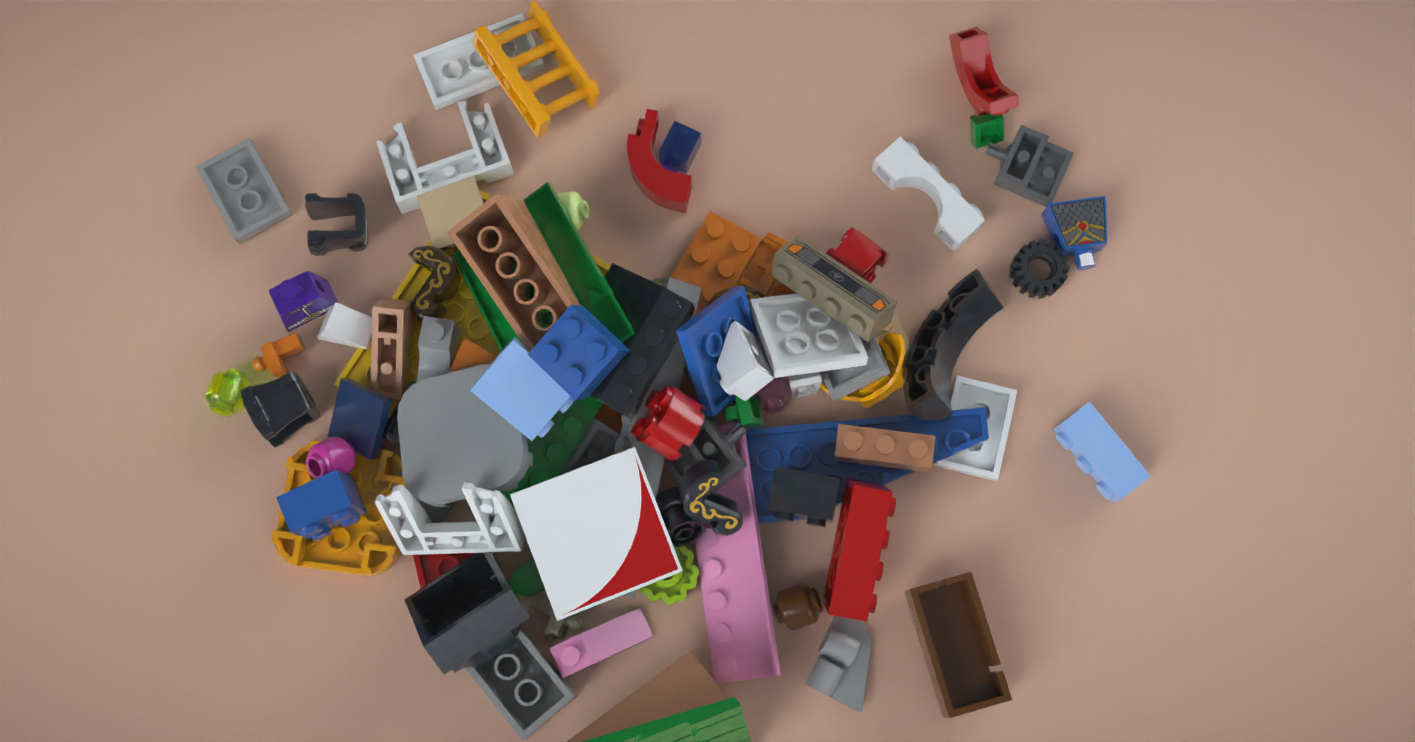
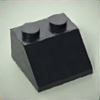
M774 467L769 511L770 513H775V519L794 522V517L807 519L806 524L811 526L825 527L826 522L833 524L839 478Z

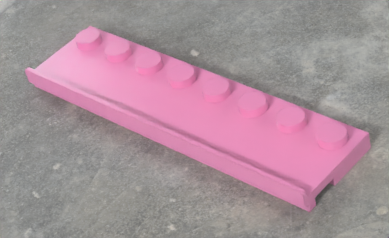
M737 422L717 425V427L726 433ZM746 434L736 440L734 445L736 452L747 467L716 492L737 502L738 512L742 514L743 518L742 528L733 535L722 536L714 533L710 522L703 523L704 532L695 540L713 677L717 684L781 675Z

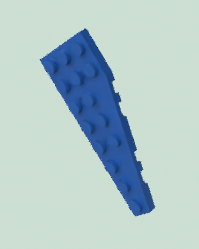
M985 407L952 410L953 415L935 421L922 420L913 414L747 429L748 432L745 434L758 523L784 522L783 520L775 519V513H770L769 511L774 467L839 478L836 506L842 503L846 478L886 485L916 472L835 461L838 424L936 436L933 456L934 464L989 439ZM794 517V521L806 520L804 518Z

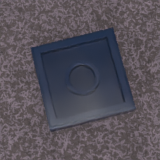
M342 378L328 437L338 436L354 447L355 452L369 460L378 459L392 400L350 378Z

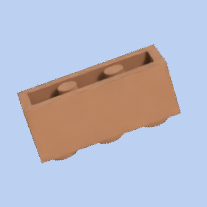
M838 424L835 461L930 473L933 465L936 436Z

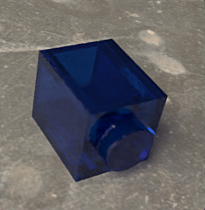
M674 121L659 150V159L663 167L678 173V171L687 174L702 144L701 132Z

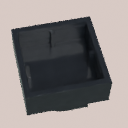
M492 552L473 554L404 599L423 647L444 675L451 670L456 673L462 668L478 666L493 659L518 642L516 636L521 629L522 623L530 618L506 573Z

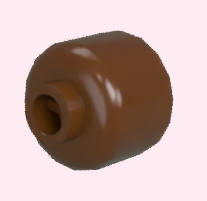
M800 583L781 590L777 595V604L773 605V610L779 623L784 622L789 629L797 630L816 623L819 619V613L823 612V606L817 590L814 587L810 588L808 585Z

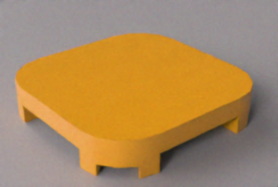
M309 441V444L301 447L292 457H288L285 465L288 473L284 493L316 479L309 473L306 460L309 449L321 441ZM382 449L378 459L369 460L355 452V466L348 476L354 478L368 512L361 515V520L351 526L342 527V525L331 529V534L323 539L313 541L312 538L308 539L290 533L280 508L277 528L272 530V542L275 543L278 553L286 560L285 562L304 568L363 576L379 575L388 571L398 561L401 551L378 510L375 499L378 495L387 496L391 494L392 491L390 490L393 484L403 485L406 488L403 474H401V477L397 476L402 470L401 457L393 452Z

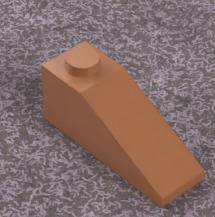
M382 298L372 307L371 390L388 399L400 400L404 393L413 332L412 301Z

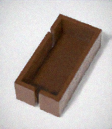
M972 572L904 591L942 716L944 718H952L1011 701L1012 697L1004 672H990L988 667L1000 665L1001 662Z

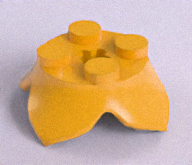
M891 332L885 334L882 340L877 339L891 374L840 398L841 400L856 401L863 407L868 408L886 399L891 393L903 386L902 364L905 355V344L900 333ZM823 379L820 387L829 394Z

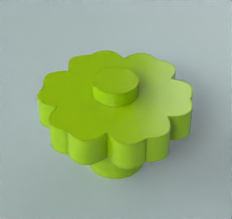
M686 546L674 547L683 570L682 572L639 588L640 592L647 596L651 602L663 599L667 605H673L686 599V590L696 588L699 569L692 564L694 554Z

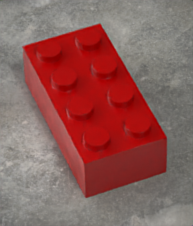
M846 478L822 600L829 615L868 622L869 613L874 614L877 594L873 593L875 581H881L884 563L880 562L882 549H887L890 538V530L886 529L888 517L894 516L896 508V498L892 497L893 492L885 485Z

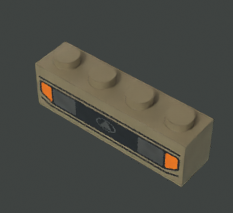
M799 235L775 253L771 276L865 341L869 342L891 323L897 304L896 300Z

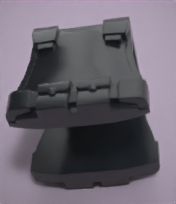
M317 193L306 194L305 208L312 220L343 216H355L356 230L308 231L307 243L311 255L325 256L326 251L348 248L349 251L358 252L367 247L365 203H363L359 195L348 193L347 197L328 198L320 197Z
M289 372L268 383L248 386L240 390L243 404L254 426L274 448L284 444L296 431L318 420L321 416L309 390L306 389L302 378L296 372Z

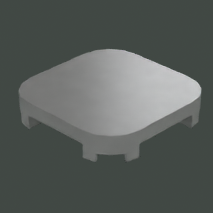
M482 364L421 380L413 384L403 394L398 404L397 414L402 472L406 489L414 498L434 507H447L449 502L466 499L462 491L464 482L472 483L475 487L490 491L503 490L510 492L518 488L516 484L525 476L528 467H532L533 454L528 452L526 436L470 391L472 385L490 364Z

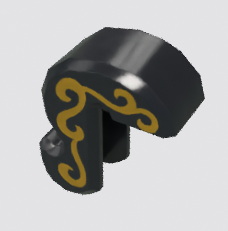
M705 459L692 465L683 475L678 490L684 512L693 521L700 523L710 522L716 534L722 536L733 535L742 528V514L738 512L735 500L713 491L721 479L722 472L717 460Z

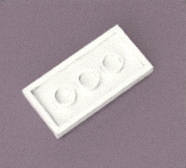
M523 13L487 26L491 34L495 33L497 35L526 20ZM474 32L413 55L436 110L500 85L473 45ZM531 32L502 45V50L507 57L514 58L536 47ZM542 58L519 68L518 73L520 76L523 77L545 68Z

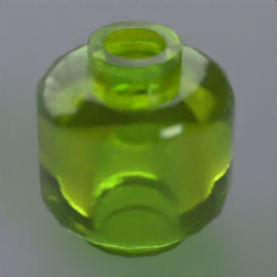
M227 369L226 372H217L211 377L204 398L213 413L224 417H232L234 414L244 410L245 406L240 390L251 386V384L244 378L245 375L235 369Z

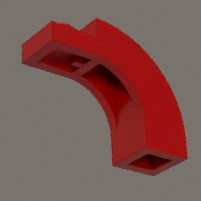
M976 26L949 35L953 60L959 80L975 112L979 116L985 114L1003 115L1009 109L1019 106L1018 94L1007 88L996 73L991 58L988 33Z
M646 109L645 118H639L636 135L628 134L627 154L632 177L641 192L652 202L672 211L686 213L693 186L692 176L667 170L656 161L653 156V147L660 123L659 112Z

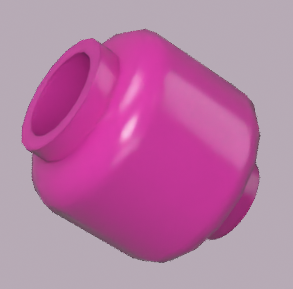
M338 436L330 437L309 449L306 460L307 469L316 479L336 469L348 475L355 466V449L350 443Z

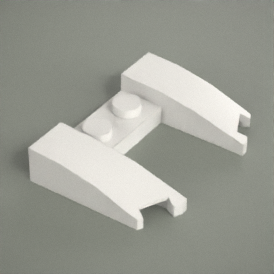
M467 101L457 102L473 149L418 168L401 122L393 127L399 135L387 146L380 140L376 142L395 202L402 214L420 208L417 195L474 176L476 181L485 179L486 184L515 175L489 103L484 104V112L468 111Z
M464 482L462 486V491L476 521L432 523L420 503L403 485H397L393 487L391 494L387 496L378 495L375 499V504L403 555L522 551L526 538L515 508L501 492L475 487L472 483Z

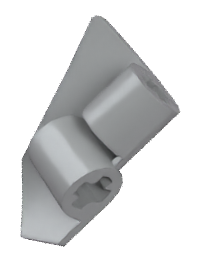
M834 616L820 645V655L805 683L858 712L863 711L872 643L862 621Z

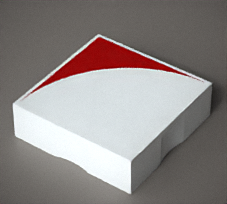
M635 447L510 494L557 621L683 571Z

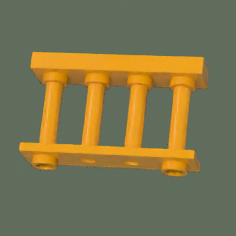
M534 0L530 2L528 20L497 35L495 33L491 34L486 25H482L474 31L473 45L538 138L548 132L553 114L584 99L591 110L596 108L600 89L597 82L593 78H589L551 24L547 11L541 9ZM533 30H536L544 42L514 58L507 57L502 50V45ZM549 53H552L560 66L531 81L523 80L518 73L519 68ZM565 76H568L576 87L575 90L546 105L540 104L534 96V92Z

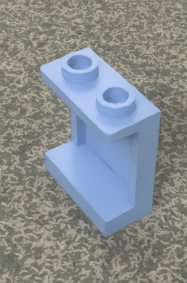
M514 337L472 385L470 391L533 441L537 435L542 438L554 424L551 418L558 410L564 413L573 403L574 399L528 356L529 351L524 347V344Z

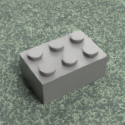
M521 626L516 636L517 643L493 659L481 665L466 668V670L523 741L528 739L573 701L577 694Z

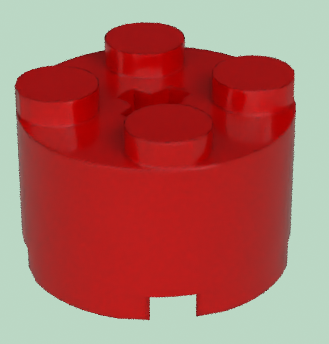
M851 227L843 235L842 243L836 249L831 247L825 254L871 284L877 277L874 274L877 265L883 268L889 254L860 230Z
M670 385L666 386L661 392L655 389L650 393L645 402L648 410L644 418L640 417L636 420L631 429V434L636 436L638 442L669 461H674L682 455L678 452L681 446L684 444L689 447L696 438L705 417L700 410H704L705 407Z

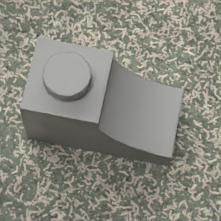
M423 317L418 341L419 369L417 382L449 373L456 357L461 333L460 327L454 320Z

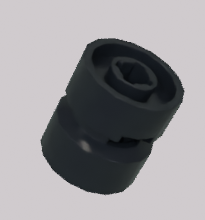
M679 487L667 488L656 496V503L673 547L688 545L697 540L704 532L703 523L693 521L684 512L679 496Z

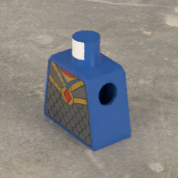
M1100 196L1048 204L1042 212V218L1051 241L1056 243L1054 248L1058 250L1061 247L1064 250L1061 254L1062 257L1066 255L1074 256L1077 270H1087L1095 267L1093 253L1101 251L1107 244L1106 197Z

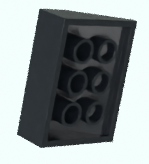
M612 263L604 278L631 323L635 334L623 343L630 351L591 393L590 397L632 420L679 339L676 330L690 320L695 307L691 301L673 291Z

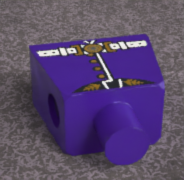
M310 271L284 280L281 284L268 291L287 332L326 314L331 306L336 302L339 303L328 280Z

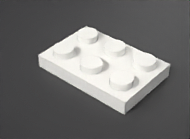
M957 375L954 379L950 397L952 410L985 407L989 439L935 463V466L997 481L1017 390Z

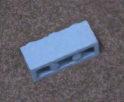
M1090 402L1053 429L1057 433L1056 439L1064 449L1071 450L1077 458L1076 463L1085 474H1090L1097 482L1096 488L1105 499H1110L1113 503L1123 499L1151 477Z

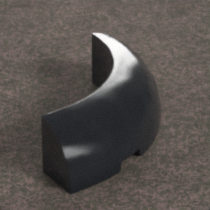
M978 269L964 277L948 292L949 298L938 310H931L915 335L905 362L908 372L906 382L903 384L904 399L908 410L919 419L935 421L953 415L949 399V386L956 361L975 332L994 314L1004 308Z

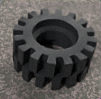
M1040 239L1038 243L1035 240L1031 241L1027 246L1025 244L1013 258L1014 260L1010 265V268H1012L1010 278L1015 279L1013 282L1015 287L1018 285L1021 287L1020 293L1028 292V297L1034 298L1038 295L1039 299L1046 295L1051 296L1066 281L1068 277L1066 274L1070 270V265H1066L1069 259L1067 255L1062 257L1061 254L1064 250L1061 247L1058 250L1053 248L1056 244L1054 242L1046 245V240ZM1034 259L1044 260L1050 267V276L1043 280L1034 278L1028 269L1029 262Z

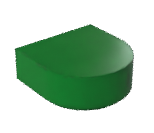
M534 559L517 567L512 573L511 584L517 594L531 597L545 590Z

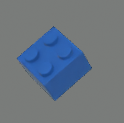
M570 305L528 353V356L574 400L587 399L630 350L584 306Z
M337 469L276 497L290 533L308 539L312 538L313 541L329 536L331 534L330 530L339 525L347 527L361 520L360 516L368 512L354 478Z

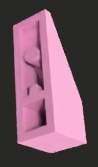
M639 607L549 649L564 679L654 636Z

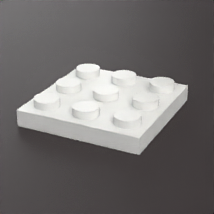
M799 294L750 299L753 320L774 378L866 365L868 355L860 336L828 316Z

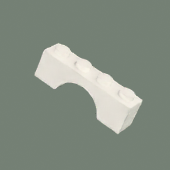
M900 136L874 159L871 170L891 190L901 187H914L924 191L933 199L938 211V221L934 233L954 253L981 229L985 222L981 210L976 205L969 204L962 197L957 186L953 183H947L940 176L939 169L933 163H927L919 155V151L913 143L906 142Z

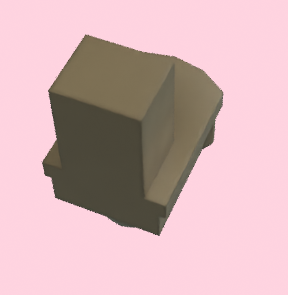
M538 593L535 594L530 608L551 616L544 633V638L547 641L552 642L557 637L565 638L569 627L574 631L582 629L584 621L581 616L577 614L557 621L549 598Z

